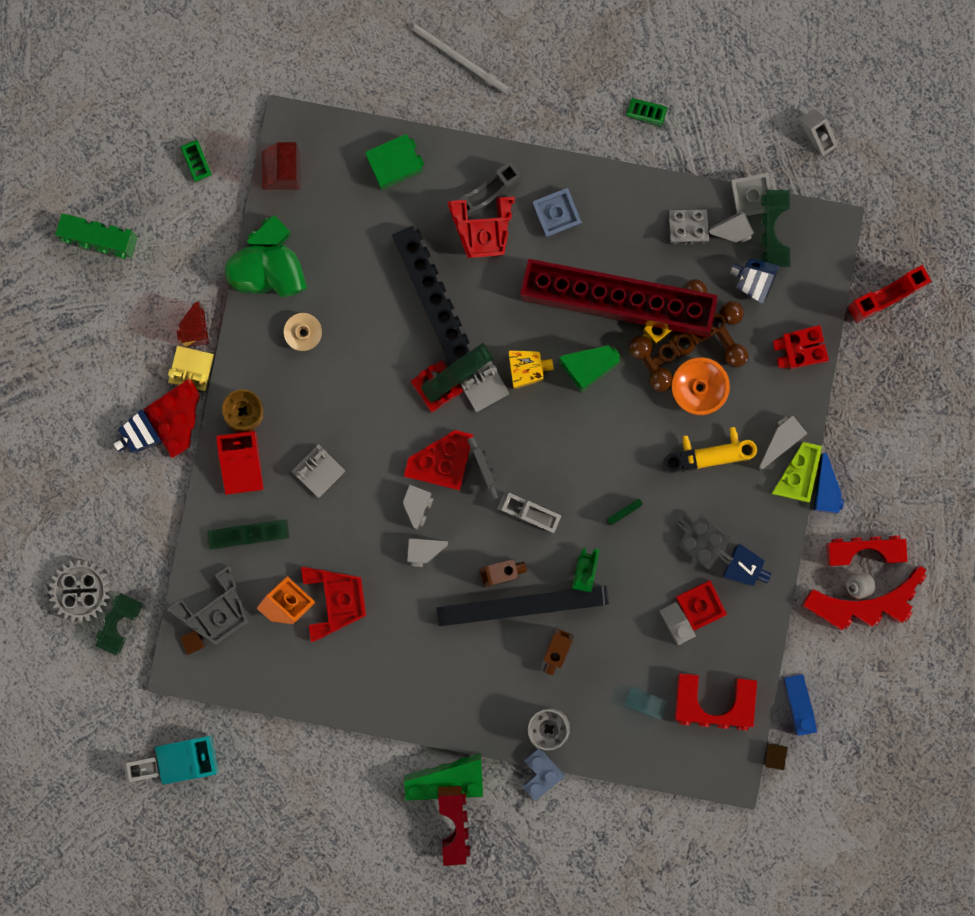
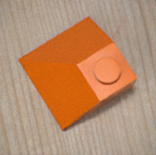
M287 576L263 599L257 609L271 622L294 624L315 604V601Z

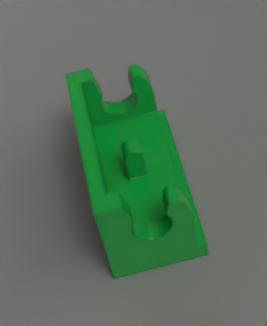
M586 547L581 550V554L577 558L572 589L591 592L600 549L594 548L592 554L586 553Z

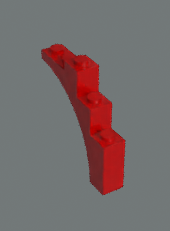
M916 566L909 577L897 588L870 600H840L811 589L801 606L840 631L844 628L848 629L853 621L851 619L852 616L869 627L879 624L883 617L881 615L882 612L898 623L907 622L913 613L911 611L913 606L908 604L907 601L913 599L916 591H914L918 584L921 585L925 580L926 569L922 566Z

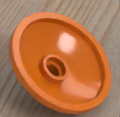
M708 358L690 359L684 362L673 376V397L677 404L688 413L694 415L711 414L725 403L729 395L730 383L728 375L723 367L714 360ZM702 385L703 390L698 391L696 386Z

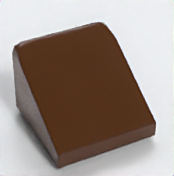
M195 631L180 637L187 655L206 647L201 635Z

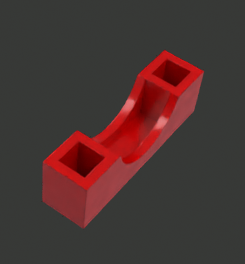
M900 535L889 536V540H881V536L870 537V541H862V537L850 538L851 542H843V538L831 539V543H826L828 566L850 565L854 555L863 549L877 552L885 563L908 562L906 539H901Z

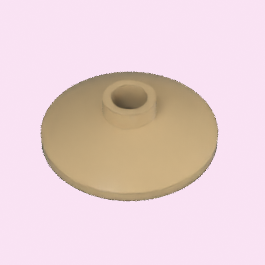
M308 313L293 315L288 319L284 327L286 342L290 347L298 351L313 349L318 345L322 337L321 324L313 315ZM301 330H306L307 335L301 336Z

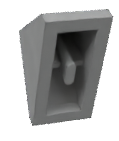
M157 757L124 763L127 783L160 776Z

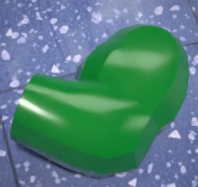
M285 245L245 247L233 254L225 264V277L228 284L240 293L264 294L273 289L280 298H285L308 289L297 255Z

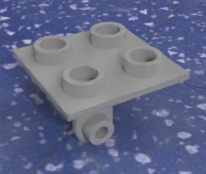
M669 210L670 243L676 245L685 242V245H687V242L691 244L693 242L702 244L709 242L707 210Z
M491 361L458 379L476 413L510 394Z
M318 444L291 472L320 498L340 478L345 470Z

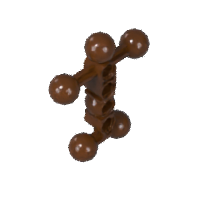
M699 279L689 280L684 286V289L707 293L706 284ZM729 301L721 307L720 314L715 312L714 319H718L721 326L718 328L712 326L710 337L715 334L718 336L726 349L724 353L726 362L729 366L739 368L747 363L749 353L743 345L734 342L725 328V323L728 325L739 324L744 317V310L739 303ZM678 332L668 344L660 348L658 353L652 355L653 345L651 340L645 336H636L629 343V352L634 358L641 359L649 370V383L651 387L658 392H665L672 387L673 375L669 370L660 368L659 365L672 362L675 356L678 358L680 355L690 354L699 343L706 341L709 337L698 338L693 334ZM680 339L687 340L688 347H680L678 341ZM664 349L671 350L672 357L665 358L662 351Z

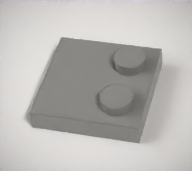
M769 173L730 180L736 214L744 211L746 216L776 210Z

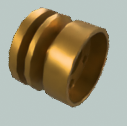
M239 389L231 392L225 398L222 404V414L231 430L238 433L250 432L260 425L263 419V406L260 398L255 393ZM247 409L246 412L248 415H242L240 417L239 410Z

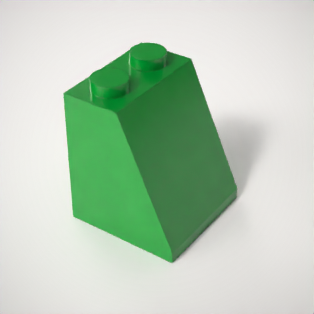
M608 345L563 355L559 359V364L582 393L617 367L620 363L619 357L621 356L614 347L611 349Z

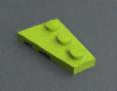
M802 442L772 494L809 503L822 446Z

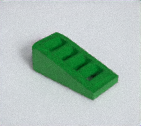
M631 98L626 117L662 128L668 107ZM635 104L639 105L636 114L633 113ZM642 106L646 107L644 116L640 115ZM649 109H653L651 117H647ZM659 111V118L655 119L656 112Z
M198 140L180 146L194 182L212 175ZM197 147L198 150L187 154L186 150ZM200 154V158L192 161L189 160V157ZM203 161V165L195 168L192 167V164ZM206 169V172L198 175L195 174L198 170Z

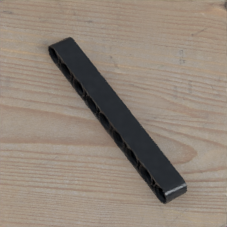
M606 585L592 587L591 592L574 589L436 607L438 626H447L609 605Z

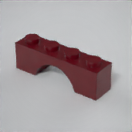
M462 786L438 787L439 814L450 818L456 826L449 836L442 839L443 866L466 865L467 857H470V845H466L465 841L469 840V830L464 827V822H468L467 810L463 811V805H467L466 793H462Z

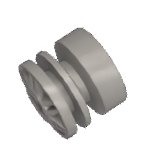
M547 708L537 712L530 719L528 725V736L531 742L537 748L545 751L561 747L570 734V723L566 715L554 708ZM546 724L549 726L554 725L553 734L545 732Z

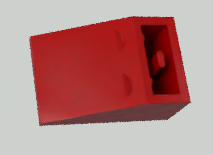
M250 431L216 436L225 495L264 490L257 433Z

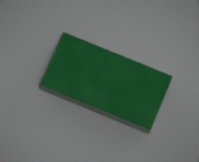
M640 498L607 518L606 521L609 525H613L641 507L642 501Z

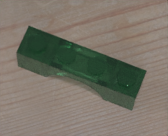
M766 190L764 195H761V206H764V214H761V225H764L761 243L765 245V252H762L761 260L780 267H790V247L783 245L775 234L777 218L784 211L790 209L789 190Z

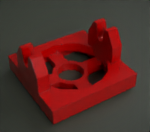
M443 360L429 366L411 380V383L431 413L464 392ZM441 372L447 377L442 380L435 379L432 373ZM427 376L431 382L430 388L423 391V382ZM435 381H439L443 385L442 390L439 392H435L431 388L432 383ZM451 382V391L446 395L444 392L445 385ZM432 393L439 394L441 399L432 400L428 396Z

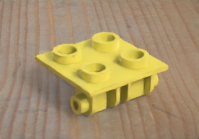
M177 346L172 369H169L168 376H170L168 383L180 385L186 380L191 379L197 390L206 391L214 354Z

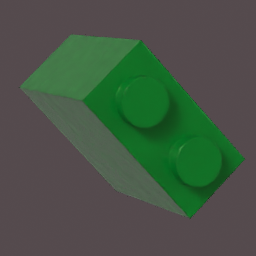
M407 134L365 152L381 190L423 172L422 166L425 165L421 155H416L414 149L417 146L414 139H409Z

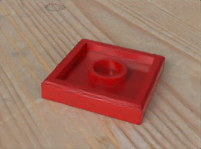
M711 580L675 597L693 631L727 615Z

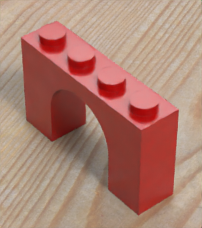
M921 265L905 273L901 278L874 293L869 292L854 300L847 308L857 324L922 290L932 281L924 266Z
M678 673L674 720L679 721V725H690V722H698V726L710 727V724H718L717 728L729 729V725L737 726V730L747 731L749 727H754L757 680L736 678L734 702L731 708L721 715H709L702 710L698 703L699 675Z

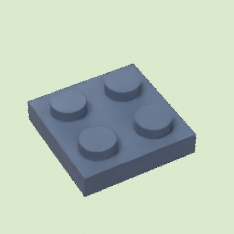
M568 188L532 202L546 238L582 224Z

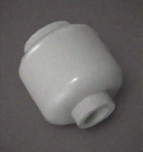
M863 572L850 576L846 582V589L852 598L862 599L873 594L875 582L868 573Z

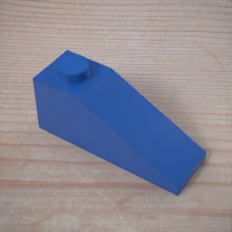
M822 453L820 455L814 511L838 514L840 510H843L844 499L841 498L842 493L828 454Z
M804 675L785 677L784 681L795 735L801 736L816 733L817 727Z

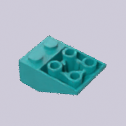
M212 735L155 746L162 785L219 773Z

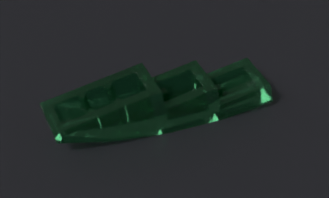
M481 343L421 386V389L432 403L492 361L494 357L485 344Z
M287 519L208 531L210 550L290 538Z

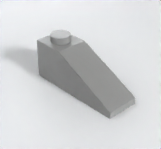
M785 416L778 422L779 427L775 429L758 466L760 471L807 434L794 416L789 419Z

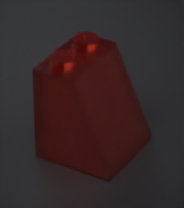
M277 142L262 151V190H300V150L297 142Z

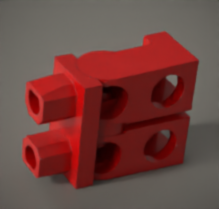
M821 325L783 334L781 338L773 341L775 351L785 349L786 356L777 358L779 369L789 368V370L829 361L826 346L823 344L824 337Z

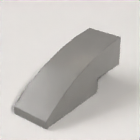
M504 492L497 508L504 513L551 533L555 532L561 515L509 492Z

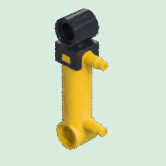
M735 427L730 428V444L691 450L690 440L686 435L682 437L684 451H681L680 455L676 453L668 454L664 458L662 466L666 472L674 474L681 468L685 472L738 461H747L756 455L757 447L750 440L739 442ZM742 446H749L751 454L744 455L742 453ZM668 459H675L678 463L677 467L670 468L667 464Z

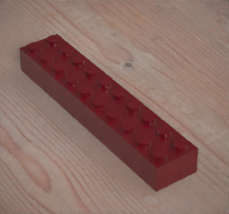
M529 258L520 293L521 300L525 302L709 338L718 303V295Z

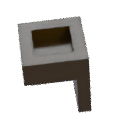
M767 743L765 767L784 770L788 747Z

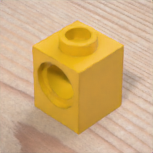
M646 326L643 329L645 332L643 336L649 338L656 345L673 330L661 328L662 334L654 335L652 333L653 326Z

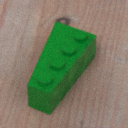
M61 213L55 234L62 243H78V247L89 250V247L96 248V252L105 255L108 252L114 253V257L123 260L126 257L132 258L138 238L130 229L125 228L124 232L123 229L113 225L106 228V225L100 222L91 221L88 223L84 218Z
M481 753L405 775V801L438 799V787L462 786V793H466V798L483 797Z

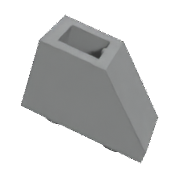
M409 485L403 505L413 528L418 530L419 526L423 527L427 518L424 516L426 508H431L434 499L431 498L432 493Z

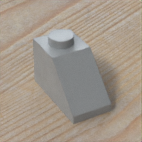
M813 109L799 119L805 134L822 156L838 146L827 118L817 110Z
M744 211L709 227L710 234L733 242L741 241L743 243L751 239V235L754 234Z
M409 539L407 562H410L411 566L423 567V564H428L448 546V541Z
M677 602L659 611L677 645L696 637Z

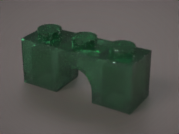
M120 593L119 596L116 595L112 602L114 607L111 613L108 612L104 618L103 623L105 626L102 631H98L95 637V641H97L95 646L116 656L119 655L127 637L122 636L118 632L117 623L124 617L136 620L144 603L124 593Z

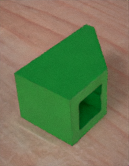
M274 215L272 218L270 216L262 222L263 226L258 231L254 230L249 234L247 243L249 246L257 245L263 247L282 245L292 234Z

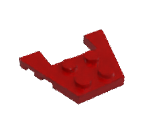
M515 197L496 198L498 218L468 220L466 200L447 201L467 258L504 255L509 232L507 227L512 217L511 207L514 204Z
M301 567L304 585L324 582L329 622L309 625L311 642H315L367 616L361 577Z

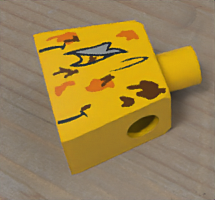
M509 351L513 389L540 382L544 379V371L554 370L553 360H541L540 352Z

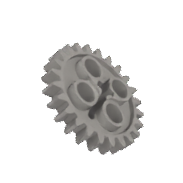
M77 560L76 565L73 561H70V567L63 564L64 571L57 569L56 571L59 576H52L55 583L49 584V586L53 587V590L48 593L54 594V597L49 601L56 602L53 609L60 608L57 614L65 613L64 619H68L71 616V622H75L77 617L79 622H83L84 617L87 621H91V615L98 618L97 611L104 613L102 606H109L105 600L111 599L107 592L112 591V589L106 586L111 581L104 580L108 574L101 575L100 573L103 568L100 567L96 570V563L89 567V561L87 560L83 565L81 560ZM88 576H92L94 579V583L91 586H87L85 583V579ZM69 577H73L75 581L72 587L66 585V580ZM80 588L97 589V592L81 593V596L78 593H63L64 590H78ZM89 595L94 597V603L91 606L86 603V598ZM69 596L75 598V604L71 607L67 604Z

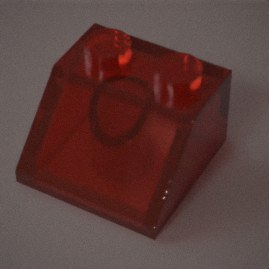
M195 302L179 323L180 329L177 330L178 341H181V344L187 348L209 345L204 307L200 302Z

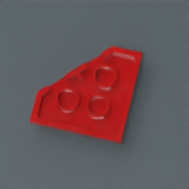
M191 379L186 380L144 408L171 458H175L190 448L191 432L194 429L197 415L195 414L196 407L200 400V394Z
M454 430L410 456L407 461L404 477L460 491L470 452V445L467 439L472 438L474 434Z

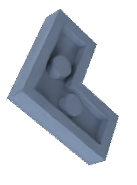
M536 748L524 759L536 774L523 784V788L535 801L565 777V774L540 748Z

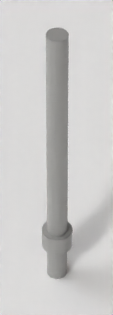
M415 24L412 31L480 76L489 86L496 87L504 94L507 92L509 87L497 80L498 77L494 74L487 73Z

